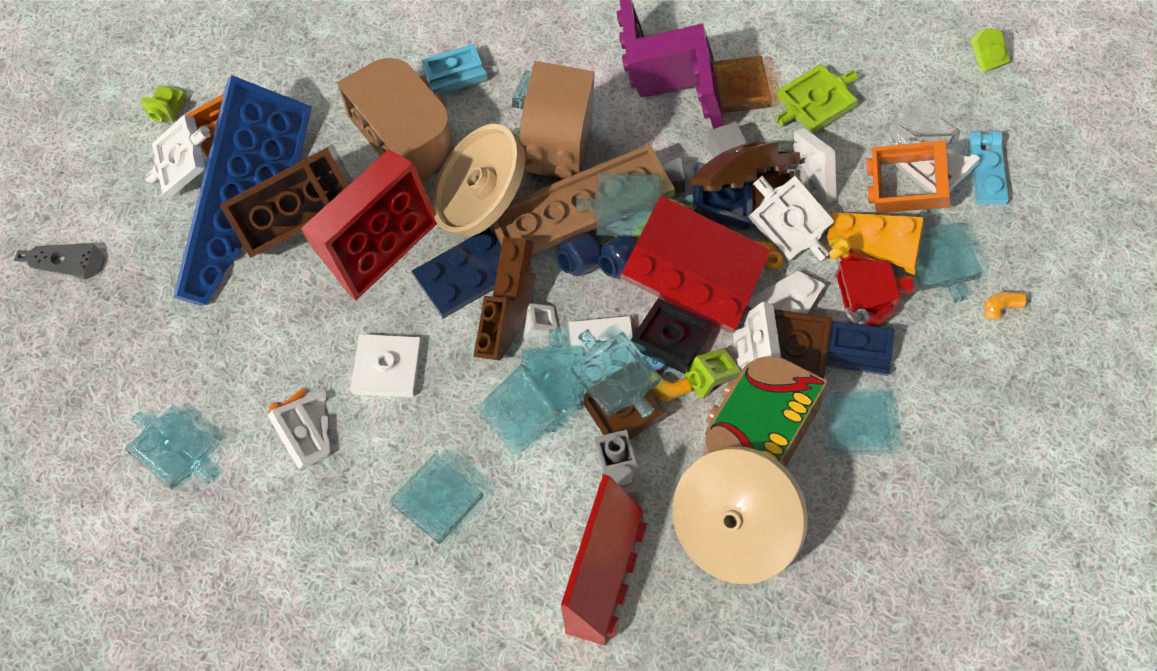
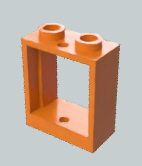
M946 140L872 147V158L866 159L867 175L873 176L874 181L873 186H868L869 204L875 203L876 213L950 208ZM934 160L936 194L883 198L881 165Z

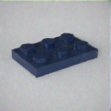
M487 228L413 269L411 272L442 319L494 290L502 246L491 230Z

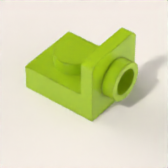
M158 85L152 98L143 97L140 102L150 119L156 122H161L162 120L173 122L186 98L184 90Z
M721 348L697 356L684 376L689 380L691 387L700 398H705L713 387L729 382L730 379H737L741 370L727 351Z

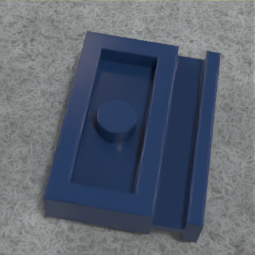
M832 321L826 367L888 376L890 373L895 330Z

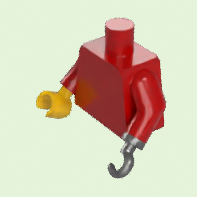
M839 235L829 242V245L834 247L829 253L830 258L834 260L840 258L842 260L839 261L836 277L848 323L880 327L896 312L900 295L913 293L912 277L910 275L894 277L890 262L879 261L857 252L850 247L848 240L843 236Z

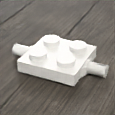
M186 115L181 117L152 143L155 165L150 172L145 174V177H147L145 180L149 184H154L157 180H160L162 193L164 195H175L206 169L201 144L210 137V130L206 126H201L197 130L194 117Z
M764 176L753 183L765 198L760 206L748 217L781 252L786 261H790L800 251L808 248L819 261H822L829 255L830 252L825 249L818 239L834 220L796 176L783 186L775 189L766 181Z

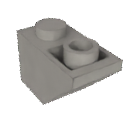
M627 430L595 437L602 475L611 476L637 504L644 503V487Z

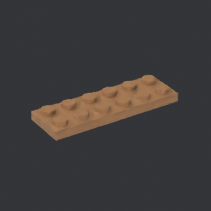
M648 144L575 174L572 177L570 176L512 200L505 212L492 224V227L501 246L503 237L533 241L532 255L558 245L575 235L589 232L656 204L660 195L666 198L675 196V188L652 146Z

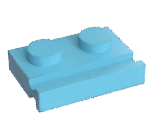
M474 44L421 60L422 67L434 94L439 93L442 95L487 81L486 71L483 68Z

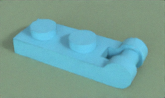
M970 131L968 138L970 156L973 154L980 158L979 164L972 170L976 204H1007L1009 197L1001 146V131H991L990 134ZM981 146H990V150H981Z

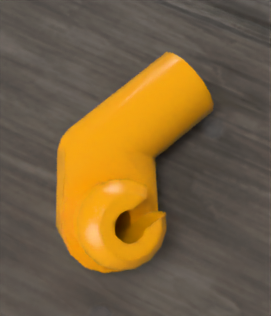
M649 374L644 379L654 396L663 402L671 401L692 391L691 384L686 377L673 383L656 374Z

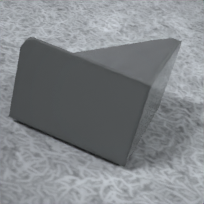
M676 158L662 164L675 188V193L685 192L683 159Z

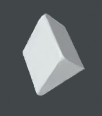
M529 303L520 327L522 339L558 333L554 306Z

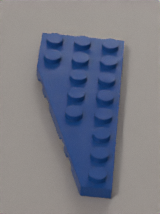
M231 75L228 78L173 298L204 306L207 304L225 276L224 274L228 267L236 259L243 246L221 209L220 204L298 163L312 106Z

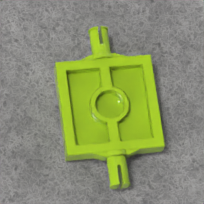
M820 63L776 91V98L787 110L775 116L776 123H779V126H783L792 119H796L812 134L856 107L858 100L848 91L847 85L858 79L857 73L851 69L839 77L830 73Z

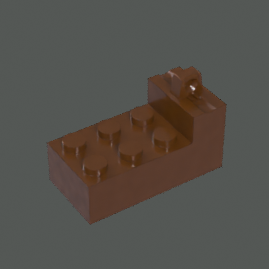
M331 144L221 203L220 207L249 257L252 258L301 232V228L351 184L353 179L334 145Z

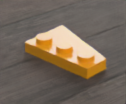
M832 212L831 218L834 222L829 226L828 242L839 235L843 236L848 240L850 247L857 252L878 258L879 261H888L905 268V272L915 275L924 228L923 217Z

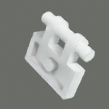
M762 302L743 315L744 321H739L733 334L734 346H737L739 356L736 359V365L741 371L749 362L760 357L774 356L781 358L773 304Z

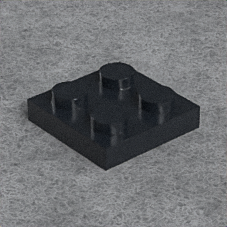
M658 298L631 338L629 348L685 374L712 332L714 323Z

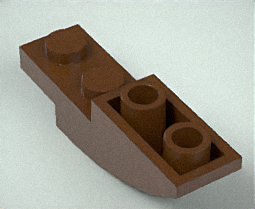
M757 141L745 143L724 151L711 159L691 178V184L704 185V191L722 190V185L726 184V188L745 187L744 182L757 181V173H766V167H770V171L788 170V165L800 164V152L778 151V142Z
M503 237L493 297L484 296L473 357L500 361L514 341L529 307L537 275L529 272L534 245L533 241Z

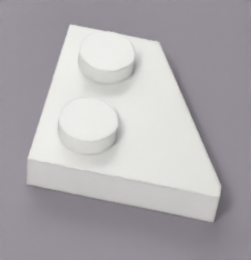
M324 390L273 409L268 415L299 470L323 460L330 454V442L326 433L328 429V416H325L324 402L326 400V392Z

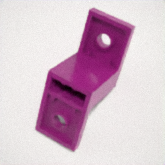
M620 0L621 10H617L616 13L619 26L623 27V32H619L622 49L626 50V54L622 55V63L625 72L630 71L628 75L631 88H637L639 96L646 97L696 86L704 118H710L713 129L724 126L715 61L704 23L644 37L633 1Z

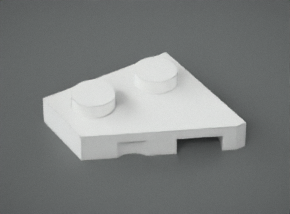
M805 128L794 131L795 143L792 148L793 152H800L801 166L824 202L829 204L836 201L835 150Z
M946 148L949 192L979 164L980 158L977 155L971 154L970 157L953 153L952 149ZM934 160L895 164L898 169L929 194H936Z
M796 271L750 298L745 310L750 311L762 302L773 304L776 310L809 314L824 290L825 284L800 271Z

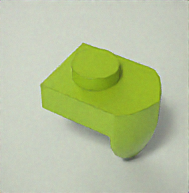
M993 28L981 29L970 39L969 44L973 45L976 59L982 72L1010 62L1001 31Z

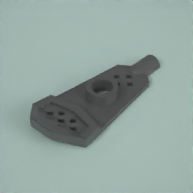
M94 243L35 246L31 251L17 250L14 261L27 262L29 267L33 269L88 279L102 271L105 257ZM65 257L61 263L55 264L57 258Z

